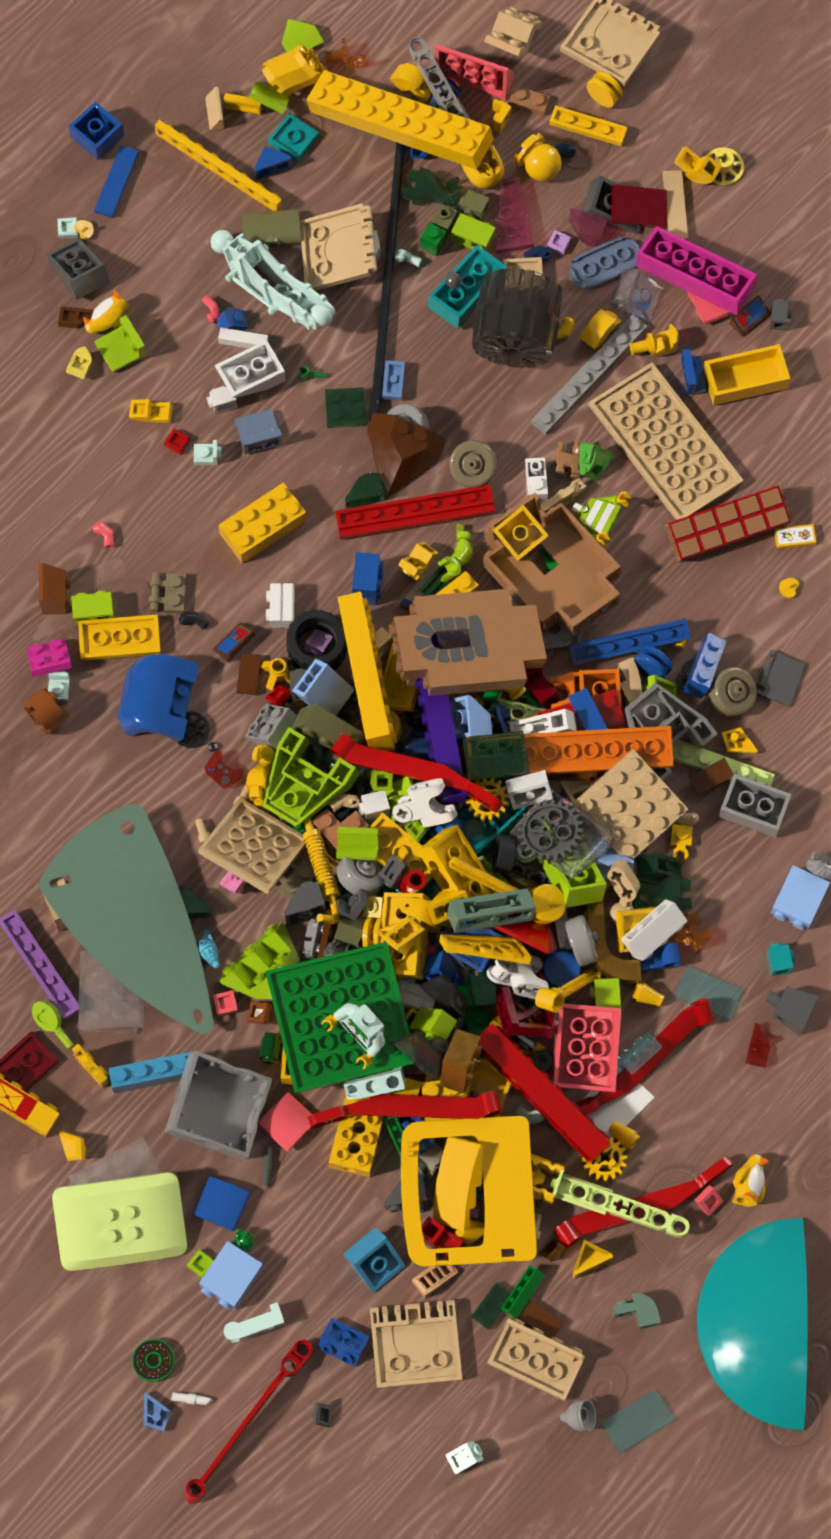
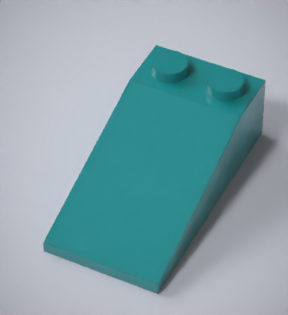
M476 245L452 271L462 276L460 286L455 289L449 288L445 278L429 295L428 308L456 329H459L505 272L507 266Z

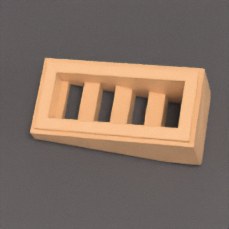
M444 1256V1257H442L440 1260H449V1259H448L446 1256ZM446 1265L450 1271L449 1274L441 1266H430L413 1278L412 1283L423 1297L426 1298L458 1273L453 1265ZM435 1269H438L443 1275L442 1279L435 1273ZM430 1273L437 1281L435 1284L427 1276ZM422 1279H425L426 1282L430 1285L428 1289L422 1283Z

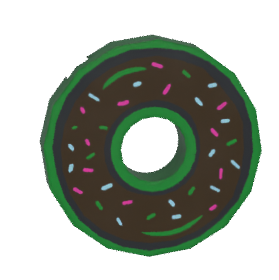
M149 1339L136 1347L132 1357V1365L141 1379L147 1382H159L172 1373L175 1366V1356L172 1348L166 1342L159 1339ZM157 1355L160 1358L157 1366H150L148 1364L150 1356Z

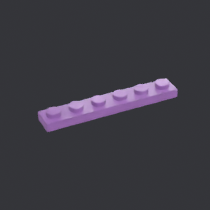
M14 909L1 917L0 926L51 1002L57 1007L63 1020L65 1021L81 1011L80 1005L16 910Z

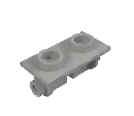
M311 919L308 922L305 937L312 938V940L304 941L302 950L304 960L317 959L324 923L318 922L316 919Z

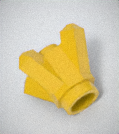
M282 657L272 661H263L260 668L268 671L270 674L266 688L272 691L277 683L283 681L290 684V671L288 670L290 659Z

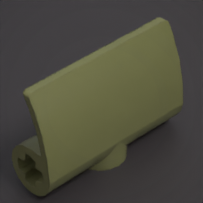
M298 209L241 214L243 234L245 239L251 243L259 240L262 244L268 245L269 249H277L281 247V244L301 243Z

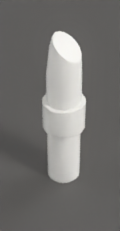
M172 1392L171 1401L185 1402L192 1405H209L213 1401L211 1398L191 1393Z

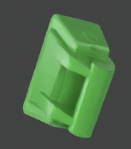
M581 442L579 455L580 474L593 481H597L610 464L614 454L597 445Z

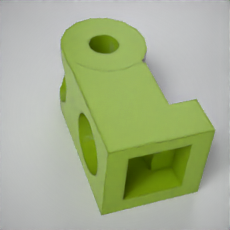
M369 768V780L373 791H392L393 774Z

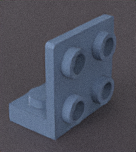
M272 409L235 419L245 455L283 445L280 428L278 429Z

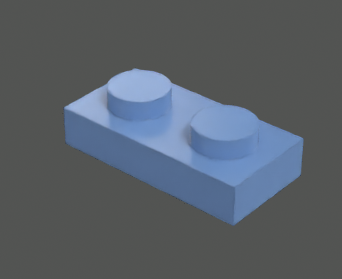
M385 361L382 399L402 401L405 362Z

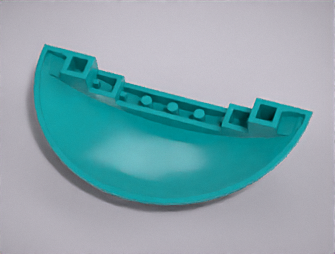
M788 1218L769 1222L748 1231L731 1243L711 1267L700 1293L697 1309V1334L700 1349L710 1374L729 1399L745 1412L763 1422L781 1428L804 1431L807 1385L808 1312L806 1252L803 1218Z

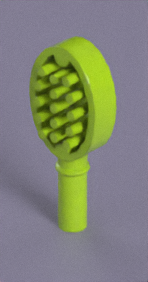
M40 1000L34 1003L32 1015L38 1026L47 1032L54 1031L55 1035L58 1036L67 1049L74 1046V1043L64 1032V1029L61 1028L62 1017L57 1007L47 1000Z

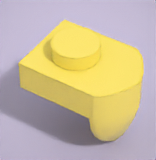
M86 347L78 348L74 352L67 366L66 373L81 379L85 378L92 362L91 353Z

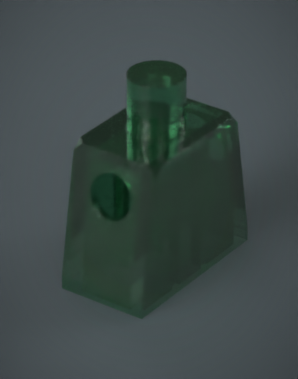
M484 968L482 972L476 969L466 970L469 1009L489 1008L497 1004L496 983L488 978L487 968Z

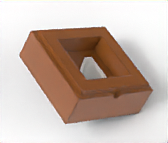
M251 1001L246 1021L253 1024L267 1025L272 1005L270 1003Z

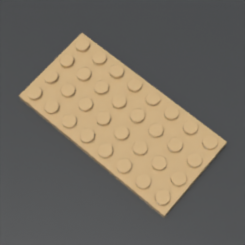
M653 362L589 401L588 406L675 520L698 513L743 484L744 480Z

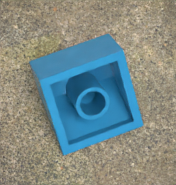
M376 1227L343 1254L353 1270L373 1293L406 1266L387 1237Z

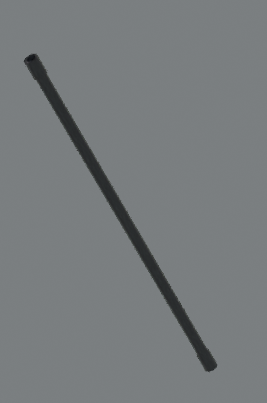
M397 142L369 421L373 413L381 414V394L405 145Z

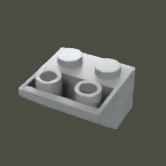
M265 704L259 711V715L254 723L250 725L245 737L258 745L272 747L276 753L278 743L288 727L291 728L297 715L290 708Z

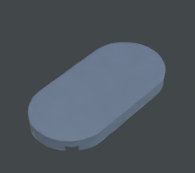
M617 237L577 255L570 265V278L576 286L585 290H593L612 282L638 268L637 252L640 250V246L636 241L626 239V237Z

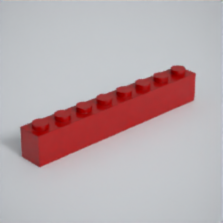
M491 1023L479 1035V1045L482 1046L481 1054L589 1164L608 1148L610 1142L608 1141L609 1137L602 1130L598 1131L593 1120L587 1115L584 1116L579 1111L578 1105L572 1100L569 1101L564 1096V1091L558 1085L554 1086L549 1081V1076L543 1070L539 1071L534 1066L535 1062L528 1055L524 1056L519 1051L520 1047L513 1040L509 1041L504 1036L501 1027Z

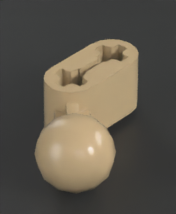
M624 860L613 862L608 872V880L620 897V902L614 904L610 909V919L616 926V911L634 909L631 904L640 889L637 877L629 864Z

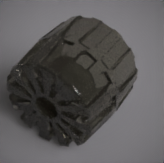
M513 268L497 269L487 273L483 278L474 315L472 348L476 354L499 365L506 361L508 367L519 368V363H523L527 368L536 367V363L541 365L547 364L549 359L553 357L559 332L563 297L562 287L551 277L535 271Z

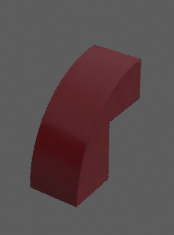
M542 668L525 669L527 680L524 686L528 688L530 696L541 704L540 708L550 709L551 704L560 702L558 691L543 676Z

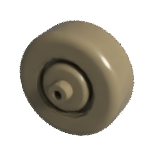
M464 441L453 450L450 456V472L453 478L463 486L471 488L483 486L492 479L496 472L497 458L495 452L483 441Z
M730 667L718 671L714 675L708 690V697L711 705L718 713L734 717L748 712L753 707L757 697V689L753 678L748 672L741 668Z

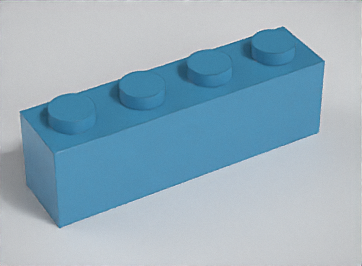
M191 1052L108 1068L114 1094L180 1081L188 1055Z

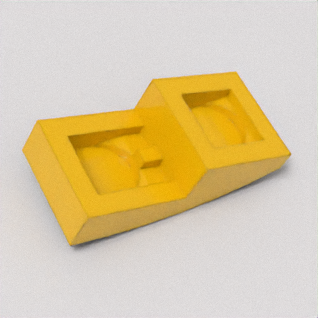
M149 399L131 400L129 419L150 423H171L173 405L171 402L152 403Z

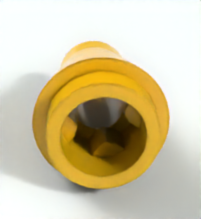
M638 982L633 991L632 998L636 999V1002L660 1007L664 995L658 993L644 982L643 984Z
M614 1121L608 1130L621 1142L624 1148L630 1150L635 1147L640 1139L637 1131L617 1121Z

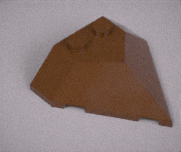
M373 413L367 434L368 438H370L376 469L384 491V499L386 500L440 459L446 439L431 429L402 418Z

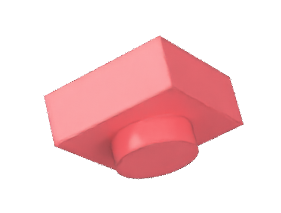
M233 990L213 995L218 1016L238 1012Z
M710 1185L695 1199L702 1211L708 1216L723 1202L716 1190Z

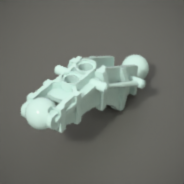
M219 230L212 235L210 241L211 248L216 253L225 255L231 270L225 276L228 282L233 280L269 307L268 313L270 315H274L279 310L290 316L293 322L303 324L308 330L312 328L315 330L318 328L323 329L330 325L336 311L328 302L327 297L324 294L319 295L315 292L311 284L300 282L290 275L287 267L280 264L268 251V245L262 244L259 240L251 243L245 239L242 233L234 239L231 233L226 230ZM258 266L277 285L274 288L271 287L268 281L263 279L253 267Z

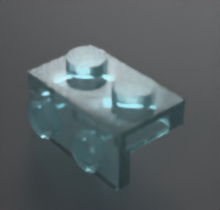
M649 1032L645 1036L640 1035L633 1041L634 1046L629 1050L627 1048L618 1055L617 1066L621 1070L626 1068L631 1074L636 1073L662 1049V1045Z

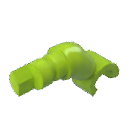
M456 525L457 547L452 556L445 557L437 562L439 566H445L447 569V573L441 578L442 582H448L459 575L461 568L472 560L471 533L465 531L464 525Z

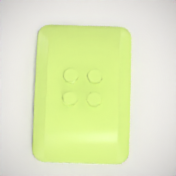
M171 1172L63 1186L57 1188L53 1193L52 1201L61 1264L69 1271L182 1255L187 1249L179 1180Z

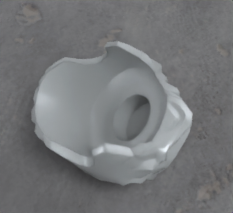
M813 852L806 863L807 870L826 881H831V857L820 854L815 858V852Z

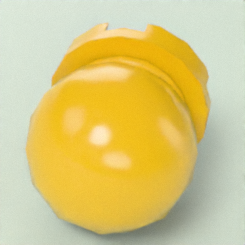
M540 133L537 135L532 134L521 144L523 149L519 155L517 153L514 154L513 162L519 167L525 165L528 175L536 181L547 182L555 178L561 170V156L555 147L550 144H544L545 138Z

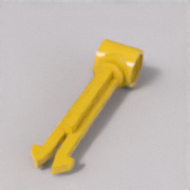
M594 969L585 970L582 975L559 988L548 989L542 987L537 992L535 1004L539 1008L558 1013L563 1007L564 998L586 986L594 979H601L602 974L600 971L594 973Z

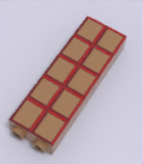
M779 485L665 524L677 562L791 523L792 514L789 507L785 505L784 500L786 498L783 489H780Z

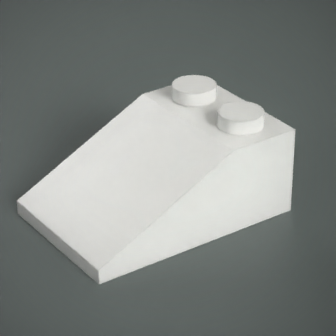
M267 340L215 365L233 398L268 390L286 381L285 370Z

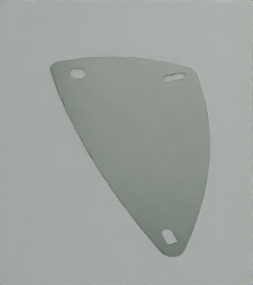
M130 804L116 809L83 828L62 847L43 873L39 881L40 890L74 937L118 981L148 1004L180 1024L200 1034H207L213 1029L214 1023L206 980L191 923L169 862L144 809L137 804ZM130 821L134 824L135 829L132 834L127 835L121 831L120 826L123 822ZM64 876L71 877V882L55 888L49 885L51 880ZM196 1009L201 1011L204 1022L199 1024L196 1023L193 1011Z

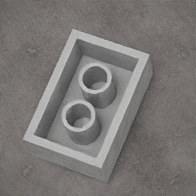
M734 773L720 809L719 817L776 838L792 794Z

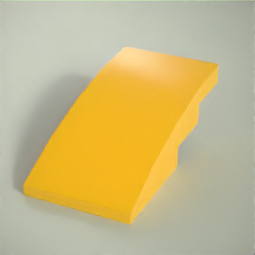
M459 1137L447 1138L436 1181L433 1220L461 1231L470 1230V1209L476 1207V1187L482 1185L483 1145Z

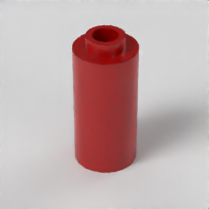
M411 870L400 882L402 893H418L426 884V875L421 870Z

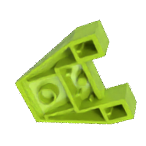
M288 727L277 746L262 806L298 827L341 794L347 792L361 771L340 757L329 774L301 759L311 741Z

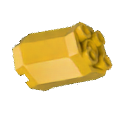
M298 45L295 49L269 59L262 65V72L272 86L277 85L279 87L277 91L287 97L295 91L316 83L324 70L327 71V69L317 59L318 54L312 48L308 50L304 45Z

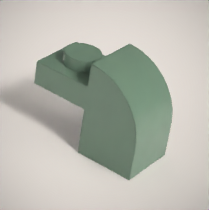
M632 1293L631 1303L628 1300L617 1302L616 1306H613L614 1318L635 1314L639 1330L660 1326L661 1321L657 1306L647 1295Z

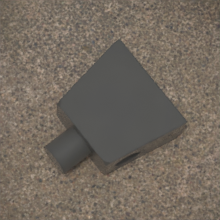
M786 987L782 996L770 991L766 1002L777 1007L773 1014L776 1020L796 1034L801 1035L819 996Z

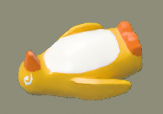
M114 290L111 297L102 301L94 309L91 318L83 317L85 329L88 333L94 334L111 327L116 328L120 325L119 318H121L126 310L130 311L132 308Z
M754 1154L736 1172L733 1180L736 1191L732 1203L751 1207L758 1205L762 1201L765 1194L763 1168L769 1162L767 1159Z

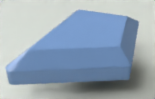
M144 1393V1426L164 1432L171 1411L149 1394Z

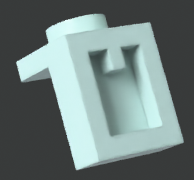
M213 440V444H194V465H218V458H221L222 450L221 446H218L217 440Z
M64 670L48 673V691H51L58 701L68 702L69 673Z
M474 1441L465 1443L446 1454L455 1475L484 1460L480 1446Z

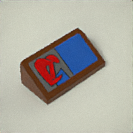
M757 295L740 310L738 315L734 314L730 318L729 324L743 337L771 312L762 298Z
M240 622L213 648V651L228 663L255 636V632Z

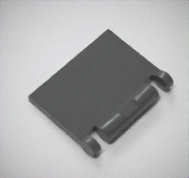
M770 650L769 656L776 658V660L767 658L757 684L758 687L764 688V692L757 689V696H762L790 707L805 663Z

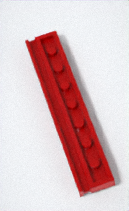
M490 485L337 510L335 515L340 540L495 514L491 487Z

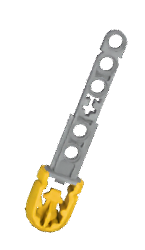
M420 37L413 38L409 43V53L414 61L417 60V67L437 101L438 109L448 112V108L455 107L458 110L456 115L470 119L460 99L456 98L434 56L430 53V49L424 39ZM414 43H419L422 45L423 49L421 51H415L412 45ZM428 59L431 61V66L424 67L421 61ZM437 75L440 78V82L433 83L430 77ZM441 90L444 94H448L447 98H445L444 96L440 97ZM490 145L485 154L487 157L484 156L478 168L480 171L461 165L468 179L478 188H492L501 181L504 175V166L494 145Z

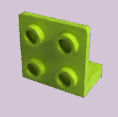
M127 315L119 318L121 326L118 329L94 341L97 349L113 373L146 356L145 345Z

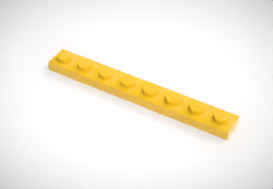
M159 120L155 124L157 136L272 211H280L282 209V201L279 195L269 192L261 183H255L244 172L240 173L235 170L233 165L223 162L215 153H209L201 144L191 141L186 134L174 130L169 123H163Z

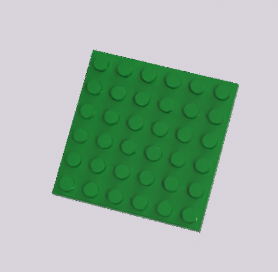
M387 942L265 971L295 1094L393 1070L398 1067L417 1064ZM347 1003L358 1006L365 1004L384 1024L383 1035L385 1044L373 1058V1063L365 1069H362L365 1065L364 1061L362 1060L357 1064L356 1060L360 1056L367 1054V1052L343 1027L340 1021L331 1031H327L330 1027L328 1022L321 1024L328 1015H334L338 1009Z

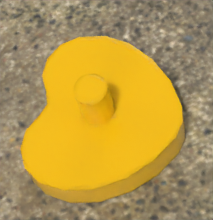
M79 220L74 225V229L80 234L82 239L87 240L93 235L94 228L92 223Z
M787 578L781 581L779 584L781 594L788 599L794 598L799 582L794 578Z

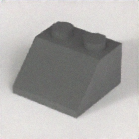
M308 881L297 888L284 911L286 927L316 919L318 914L326 915L325 903L318 882Z

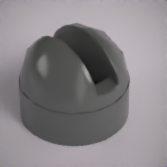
M449 272L446 277L447 286L452 289L460 286L462 276L455 272Z

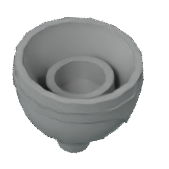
M589 1399L575 1401L569 1405L565 1412L561 1413L560 1419L576 1431H592L596 1424L595 1407Z

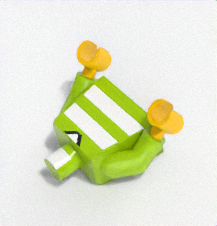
M624 491L618 496L590 498L586 507L576 502L571 513L580 517L579 522L604 548L606 540H611L609 534L620 515L621 506L619 505L622 504L624 507H628L629 503L626 499L631 498V496Z

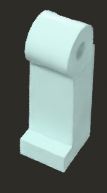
M398 1067L383 1073L347 1081L344 1083L347 1099L352 1100L403 1090L406 1087L402 1067Z
M278 1302L270 1305V1312L240 1323L229 1322L224 1327L226 1340L236 1343L285 1326Z

